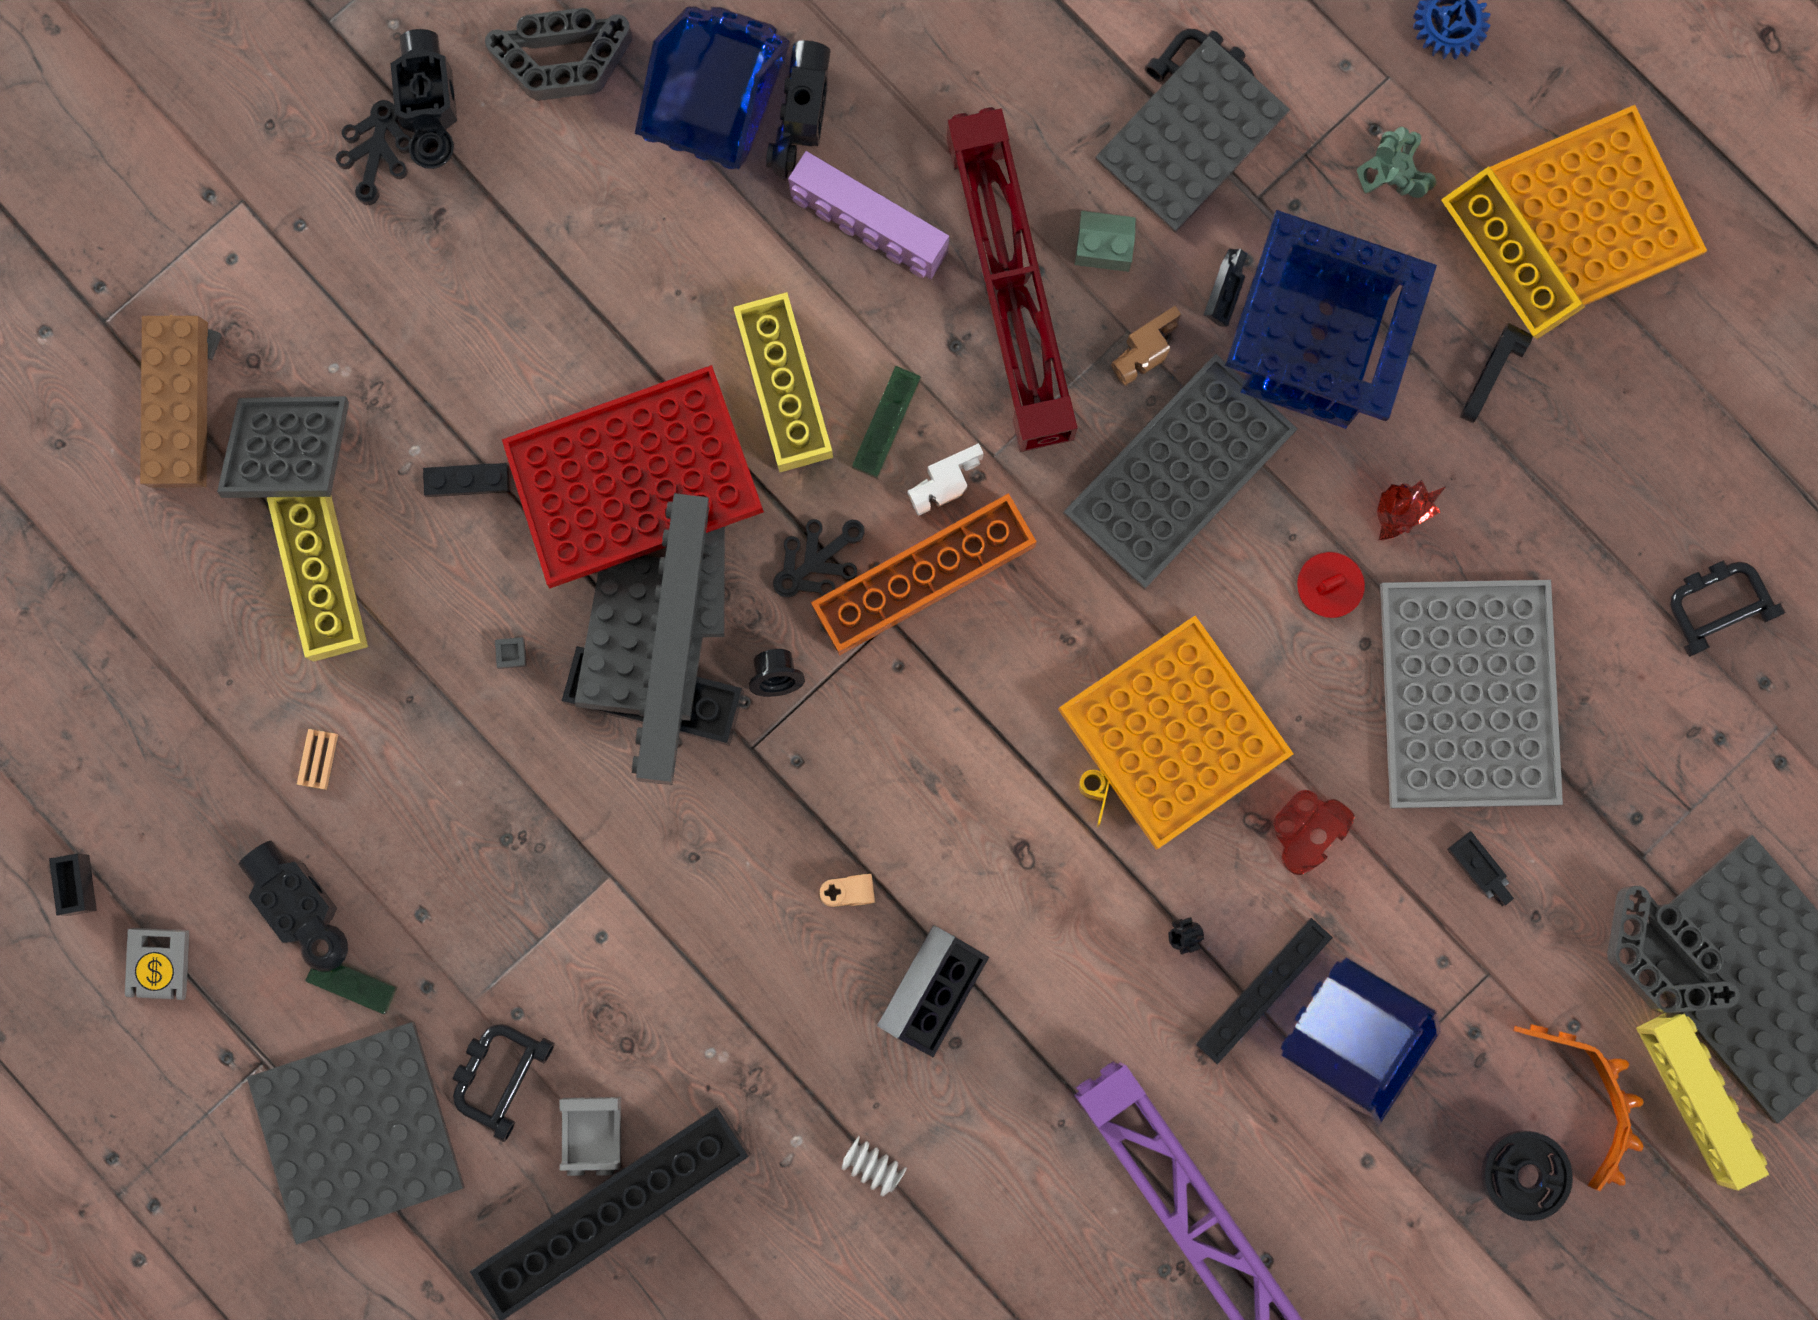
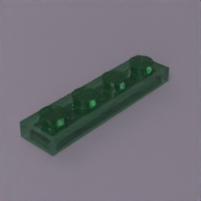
M895 366L853 462L852 469L878 479L920 383L921 376Z

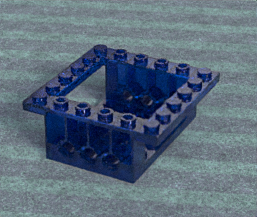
M1276 210L1225 366L1246 373L1240 393L1345 429L1359 412L1387 422L1393 409L1437 265ZM1401 285L1402 288L1371 384L1363 381L1387 301L1398 286ZM1328 303L1333 308V314H1323L1320 311L1319 305ZM1313 328L1322 329L1325 333V339H1315L1312 336L1311 330ZM1305 353H1313L1317 357V364L1305 361L1303 355Z

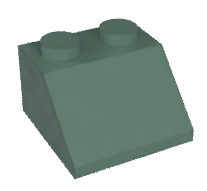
M1081 211L1074 265L1129 272L1133 257L1136 217Z

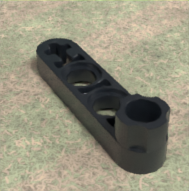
M1507 323L1460 415L1461 418L1471 423L1475 422L1510 352L1522 357L1532 341L1533 335L1511 323Z

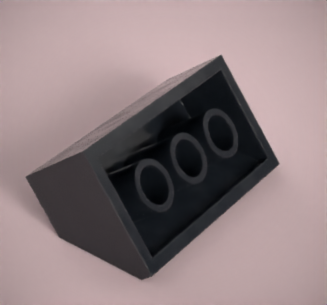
M933 925L877 1026L897 1039L934 1058L989 956Z

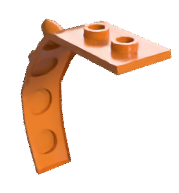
M1531 1024L1530 1029L1515 1026L1513 1029L1515 1032L1584 1049L1591 1058L1610 1096L1617 1118V1126L1612 1145L1601 1166L1587 1186L1601 1191L1606 1183L1610 1184L1613 1182L1620 1186L1625 1185V1176L1619 1171L1618 1165L1624 1152L1628 1149L1640 1152L1644 1148L1639 1137L1632 1133L1629 1118L1630 1109L1641 1107L1644 1103L1643 1099L1638 1095L1625 1093L1620 1089L1616 1081L1619 1078L1618 1073L1626 1070L1629 1067V1062L1620 1058L1608 1060L1595 1047L1577 1042L1576 1035L1559 1031L1557 1037L1547 1034L1549 1028Z

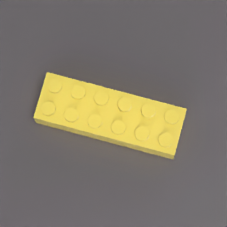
M788 293L733 307L779 472L833 458L832 448Z
M332 496L267 497L305 658L314 662L367 648L368 644Z
M1664 1013L1637 1027L1636 1029L1717 1184L1738 1191L1768 1176L1769 1173L1765 1168L1767 1161L1762 1152L1755 1149L1751 1141L1753 1134L1749 1127L1741 1122L1737 1114L1739 1108L1735 1100L1726 1094L1723 1088L1725 1081L1720 1072L1713 1069L1709 1061L1711 1059L1710 1052L1703 1043L1699 1042L1695 1035L1697 1028L1692 1019L1688 1016L1686 1017L1685 1014Z

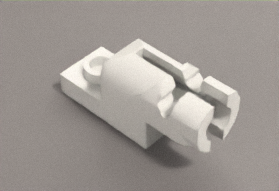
M979 443L928 466V474L931 480L925 479L907 492L918 516L930 511L929 500L936 502V505L941 507L960 498L966 492L967 483L960 469L964 468L965 471H968L980 465L979 461L983 459V451Z

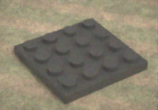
M347 397L238 398L217 490L220 497H331L349 407Z

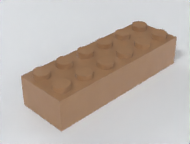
M142 316L140 484L150 488L207 487L208 322L199 316Z

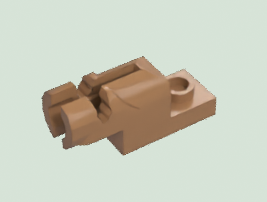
M1176 306L1128 336L1126 343L1131 350L1129 348L1125 350L1111 364L1115 375L1123 386L1136 380V370H1139L1141 374H1146L1165 361L1170 347L1161 333L1163 332L1164 335H1167L1178 327L1177 322L1181 317V313Z

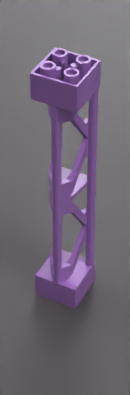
M1113 1061L1100 1070L1102 1076L1095 1081L1089 1078L1076 1088L1079 1092L1074 1095L1093 1124L1098 1128L1230 1320H1244L1204 1263L1203 1259L1207 1257L1253 1276L1255 1320H1269V1303L1272 1301L1285 1320H1302L1128 1067L1121 1062L1117 1064ZM1135 1102L1157 1135L1150 1138L1109 1120ZM1128 1139L1172 1158L1174 1211L1171 1214L1121 1143L1122 1140ZM1190 1182L1210 1212L1188 1228L1186 1184ZM1218 1222L1238 1252L1232 1255L1194 1238Z

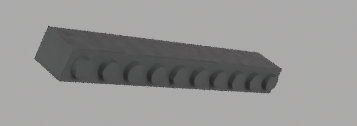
M674 493L673 502L668 501L666 519L671 520L669 530L664 529L662 546L667 547L666 557H660L659 574L663 575L662 586L657 585L655 592V602L659 603L658 614L653 613L651 621V631H655L654 642H649L647 659H652L650 670H645L643 687L648 688L647 698L641 699L639 715L644 716L643 728H637L636 745H640L639 756H634L632 762V773L636 774L638 782L673 786L710 506L709 497Z

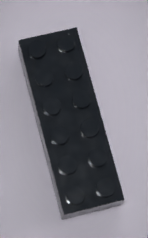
M576 646L562 697V702L571 706H575L585 649ZM697 677L690 721L681 720L680 733L730 746L744 690L740 687ZM583 708L643 724L644 716L639 714Z

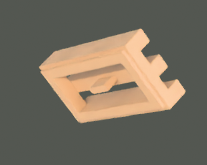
M308 729L297 785L327 790L338 734ZM316 736L318 739L309 781H306ZM325 738H328L329 742L320 783H318L316 779Z

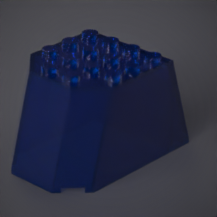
M1345 957L1342 962H1336L1324 983L1322 981L1317 983L1311 993L1313 1000L1308 1008L1302 1006L1294 1019L1297 1024L1292 1034H1289L1280 1048L1283 1050L1281 1056L1289 1067L1373 1125L1379 1127L1441 1033L1438 1012Z

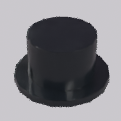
M766 650L756 655L753 659L756 675L751 678L749 688L750 692L763 697L786 695L798 690L805 683L804 673L794 669L792 653L788 650Z

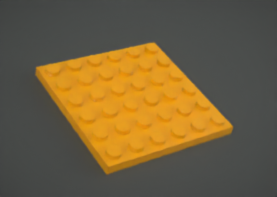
M1635 105L1490 167L1584 305H1588L1707 252Z
M1196 615L1058 708L1061 715L1156 850L1294 754Z

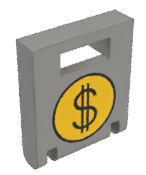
M128 929L125 997H134L136 987L137 998L174 999V989H177V1000H185L187 993L189 930ZM148 936L170 937V948L145 946L148 945Z

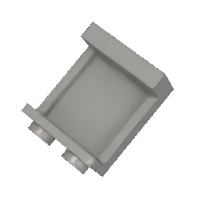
M621 1097L560 1099V1111H562V1163L560 1164V1171H567L568 1176L585 1175V1170H596V1175H613L614 1170L621 1168Z

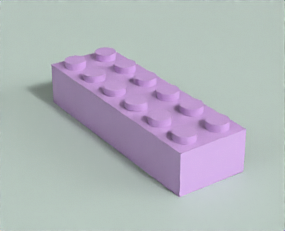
M805 151L788 178L791 197H793L792 200L802 208L807 206L812 208L822 220L826 222L832 220L840 225L839 228L847 235L853 236L855 234L863 239V243L873 250L879 248L887 253L886 256L891 261L897 264L901 262L910 267V271L920 278L926 276L932 279L948 254L949 235Z

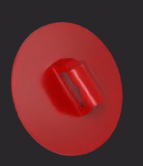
M1325 552L1313 556L1303 565L1298 575L1297 589L1300 599L1310 611L1322 617L1337 618L1349 614L1359 605L1364 595L1365 582L1360 568L1352 559L1340 553Z

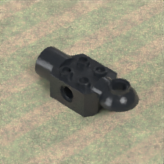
M413 29L404 32L400 36L401 57L390 63L395 115L403 129L415 133L409 143L411 159L425 169H436L444 166L450 160L454 150L452 137L446 131L447 128L457 122L453 73L446 57L440 54L437 33L427 29ZM438 147L434 153H428L431 148Z
M803 40L793 44L789 73L784 85L786 104L782 103L780 111L782 126H779L777 129L775 143L769 142L766 168H772L774 173L785 181L788 171L793 172L795 169L797 145L818 147L820 143L831 50L828 46L815 41Z
M272 840L259 845L245 855L238 865L254 885L249 899L281 942H299L301 945V955L305 963L314 970L327 972L338 968L346 959L348 941L339 928L328 924L333 920L337 907L306 865L300 862L288 863ZM322 940H325L328 944V952L324 956H321L317 951L318 943Z

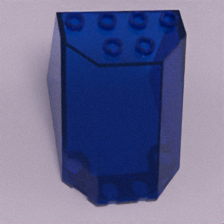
M686 7L653 40L635 134L642 136L648 142H660L668 145L672 150L686 151L694 154L698 159L712 160L720 163L724 168L739 170L749 155L788 51L790 41L786 37L776 35L777 29L772 24L755 20L722 7H711V10Z

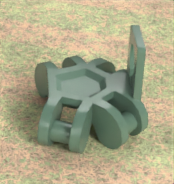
M1399 127L1395 132L1387 131L1382 135L1380 145L1376 150V156L1357 168L1364 193H1370L1387 183L1389 186L1395 184L1397 186L1396 191L1401 196L1408 193L1414 198H1420L1436 186L1435 176L1431 173L1418 171L1413 162L1414 152L1421 143L1420 133L1414 131L1409 133L1407 128ZM1369 168L1377 169L1379 173L1372 184L1368 182L1366 177Z

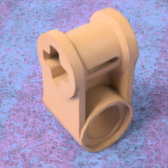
M872 874L854 875L826 881L820 888L821 901L829 907L875 903ZM829 886H834L835 890H840L841 894L836 896L835 901H831L830 896L824 895V892L829 890Z

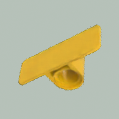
M1088 770L1080 778L1079 790L1083 796L1089 799L1102 801L1097 827L1099 828L1109 782L1101 771ZM1089 777L1096 778L1099 781L1100 788L1090 791L1085 787L1084 781Z

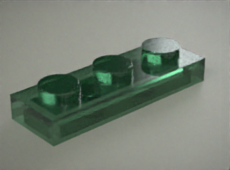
M343 964L327 972H319L311 968L305 982L381 1014L387 1013L398 988Z

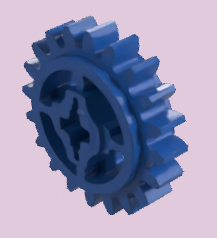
M1420 0L1417 5L1419 10H1416L1413 18L1418 20L1415 22L1413 29L1421 30L1416 39H1426L1423 48L1433 46V56L1440 50L1442 51L1443 59L1451 52L1454 60H1456L1460 55V51L1467 57L1471 49L1476 51L1480 46L1479 42H1483L1487 37L1484 32L1488 31L1490 24L1486 21L1491 16L1490 13H1483L1487 3L1478 4V0ZM1443 4H1454L1452 6H1442V8L1438 7ZM1465 11L1468 13L1472 24H1470V20L1467 18ZM1455 15L1454 23L1448 28L1449 20ZM1431 18L1435 19L1434 23L1436 24L1438 31L1434 28ZM1462 34L1465 35V37L1459 39L1450 38L1454 36H1461Z

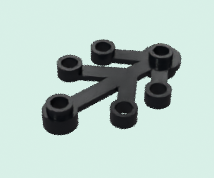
M388 100L376 102L370 110V116L355 126L348 124L343 127L342 136L348 143H356L360 139V135L374 127L375 129L371 138L349 152L343 150L336 155V162L340 168L350 169L354 162L369 153L363 181L355 188L356 197L364 205H372L379 199V190L374 184L381 154L390 166L389 170L394 178L403 179L408 173L406 165L397 159L385 141L388 129L396 139L395 145L401 153H409V144L403 148L400 147V143L404 140L410 143L411 138L404 134L397 124L394 104ZM388 110L386 116H379L380 111ZM354 130L355 135L350 138L347 137V133ZM345 156H348L349 161L345 164H342L341 159ZM396 167H403L401 173H394ZM365 187H369L370 192L363 195L361 193Z
M817 519L809 520L806 524L808 536L804 564L796 570V553L800 551L801 543L797 537L790 536L784 541L786 551L784 568L776 574L773 581L776 593L785 598L793 597L799 591L820 593L823 596L827 594L821 590L824 584H830L832 591L835 589V585L831 580H823L821 582L802 580L810 573L842 576L843 579L848 581L854 579L857 576V568L853 563L834 564L826 563L825 561L847 544L860 542L865 534L863 524L858 520L847 521L843 525L842 534L817 553L818 539L822 534L823 526ZM818 524L820 527L819 531L816 533L810 532V525ZM856 528L859 531L858 536L850 537L848 535L849 530ZM796 541L798 544L797 548L794 550L788 549V542ZM852 567L854 569L853 575L846 576L843 573L844 569ZM786 579L793 582L792 587L789 589H785L782 586L783 581Z

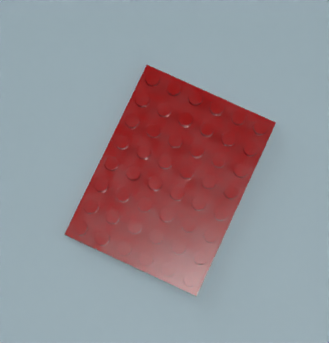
M712 365L502 439L549 589L666 548L662 546L664 529L669 530L671 520L666 519L668 501L673 502L674 493L709 497L710 506L706 533L764 513Z

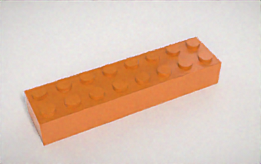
M1008 493L811 602V605L840 656L1035 548L1037 541Z

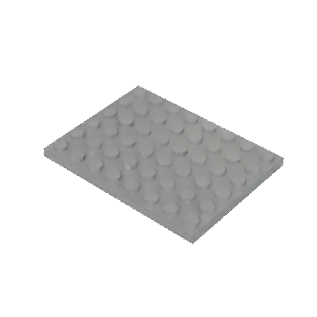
M1551 580L1381 583L1390 809L1563 805Z

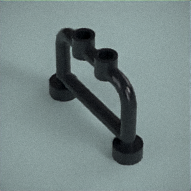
M1189 28L1182 30L1158 59L1152 58L1145 66V71L1150 77L1156 81H1162L1168 72L1173 75L1180 68V66L1172 61V58L1187 40H1195L1202 44L1210 36L1254 76L1252 68L1243 61L1246 57L1243 50L1236 46H1233L1230 51L1221 45L1224 41L1223 37L1213 30L1208 35L1198 29Z
M1723 560L1710 566L1708 569L1711 573L1701 577L1700 573L1696 572L1684 578L1685 585L1680 586L1674 591L1671 596L1670 606L1689 644L1684 647L1689 657L1710 648L1705 637L1757 613H1760L1764 623L1786 613L1781 603L1774 604L1759 573L1753 566L1745 562H1735L1726 565ZM1736 573L1745 574L1759 601L1694 630L1682 606L1683 598Z
M503 1024L493 1025L486 1029L480 1040L473 1038L466 1050V1054L471 1056L467 1066L460 1064L453 1075V1080L458 1082L453 1094L457 1110L464 1116L494 1130L493 1137L506 1142L514 1128L515 1121L505 1117L533 1059L544 1064L550 1057L555 1043L546 1038L539 1042ZM496 1036H503L525 1047L526 1050L493 1115L490 1116L469 1105L465 1101V1093L474 1081L476 1071L481 1061L486 1057L492 1040Z

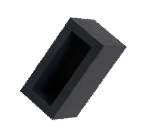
M77 853L49 858L56 915L72 916L97 911L90 856Z

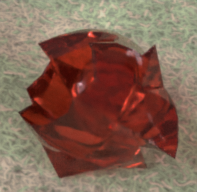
M1422 480L1412 487L1405 483H1401V486L1391 484L1385 492L1381 493L1377 508V516L1381 524L1379 540L1391 539L1404 532L1409 534L1414 526L1440 513L1441 511L1434 502L1445 487L1428 493Z

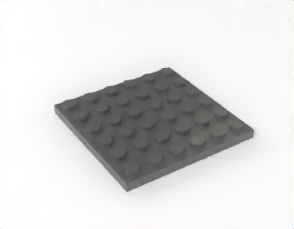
M410 1022L247 1077L296 1245L465 1188L415 1022Z

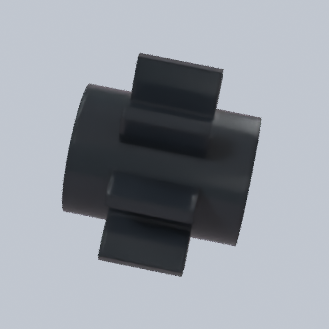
M1191 917L1172 922L1174 929L1168 932L1171 946L1174 949L1180 950V954L1200 950L1198 943L1204 940L1202 927L1198 923L1193 922Z

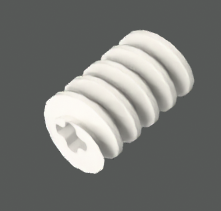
M858 1136L843 1159L842 1170H846L852 1165L851 1176L855 1177L862 1172L861 1182L865 1183L871 1178V1189L874 1190L881 1185L880 1195L883 1197L895 1189L907 1168L904 1167L897 1172L898 1162L896 1160L887 1165L889 1156L885 1154L878 1159L879 1149L874 1148L868 1152L869 1142L866 1141L859 1146L860 1136Z

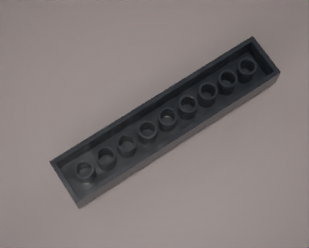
M719 1105L469 1272L498 1319L504 1320L748 1158L751 1153Z

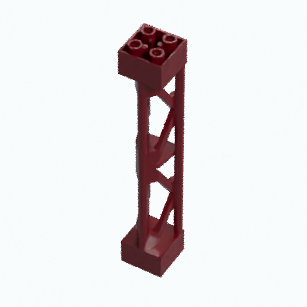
M988 107L980 110L977 114L968 115L967 113H960L954 115L952 119L947 121V142L954 170L959 169L1015 409L1012 421L1019 451L1024 452L1074 441L1078 427L1031 236L1002 108ZM1005 159L1010 180L1009 184L999 164L996 162L997 160ZM993 182L999 184L1011 211L1014 254L1011 261H1009L993 193ZM978 186H981L998 262L992 253L983 218ZM1021 231L1030 265L1028 267L1023 266ZM1031 275L1040 307L1039 312L1028 288L1024 286ZM995 290H998L997 299L995 295ZM1023 307L1029 311L1041 337L1044 379L1040 388L1021 312ZM1008 311L1011 313L1028 388L1022 381L1007 317ZM1051 360L1061 396L1058 399H1054Z

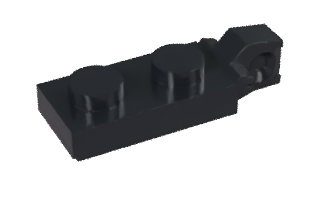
M1228 249L1204 312V316L1220 327L1229 326L1246 277L1243 275L1242 268L1247 253L1242 249Z
M1471 831L1447 848L1480 892L1488 899L1493 896L1502 907L1514 899L1505 888L1509 884L1506 879L1507 875Z

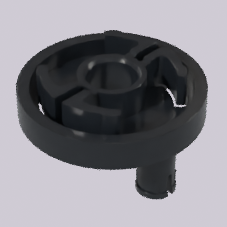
M1526 1130L1505 1134L1491 1145L1482 1163L1481 1177L1486 1195L1497 1209L1515 1219L1538 1221L1548 1218L1565 1204L1572 1189L1573 1173L1567 1154L1557 1142L1544 1134ZM1507 1144H1510V1145H1508V1146L1505 1148V1150L1499 1155V1153L1504 1149V1147H1505ZM1550 1159H1551V1161H1552L1553 1169H1554V1173H1553L1552 1175L1550 1174V1173H1552V1165H1551ZM1525 1165H1533L1538 1172L1537 1182L1531 1187L1522 1186L1518 1179L1519 1171ZM1492 1174H1494V1182H1495V1185H1496V1188H1497L1496 1191H1495V1186H1494V1183H1493ZM1547 1188H1549V1189H1550L1549 1194L1547 1195V1197H1546L1541 1203H1539V1202L1546 1196V1194H1547V1192H1548V1189H1547Z

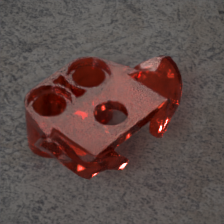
M1301 790L1296 793L1274 819L1275 835L1284 847L1282 861L1288 871L1295 875H1302L1323 863L1328 857L1324 854L1326 849L1337 837L1343 841L1347 836L1354 821L1352 810L1336 799L1324 802L1318 799L1315 793L1310 790ZM1302 800H1310L1314 806L1309 811H1302L1299 809L1298 804ZM1288 820L1293 822L1295 827L1290 832H1283L1279 828L1280 823ZM1315 829H1321L1326 833L1327 839L1322 844H1315L1310 840L1311 832Z

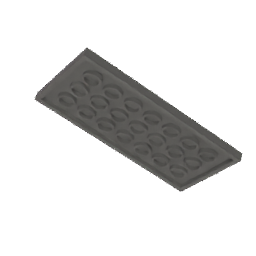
M1215 354L1065 509L1063 514L1145 590L1298 428L1223 359Z

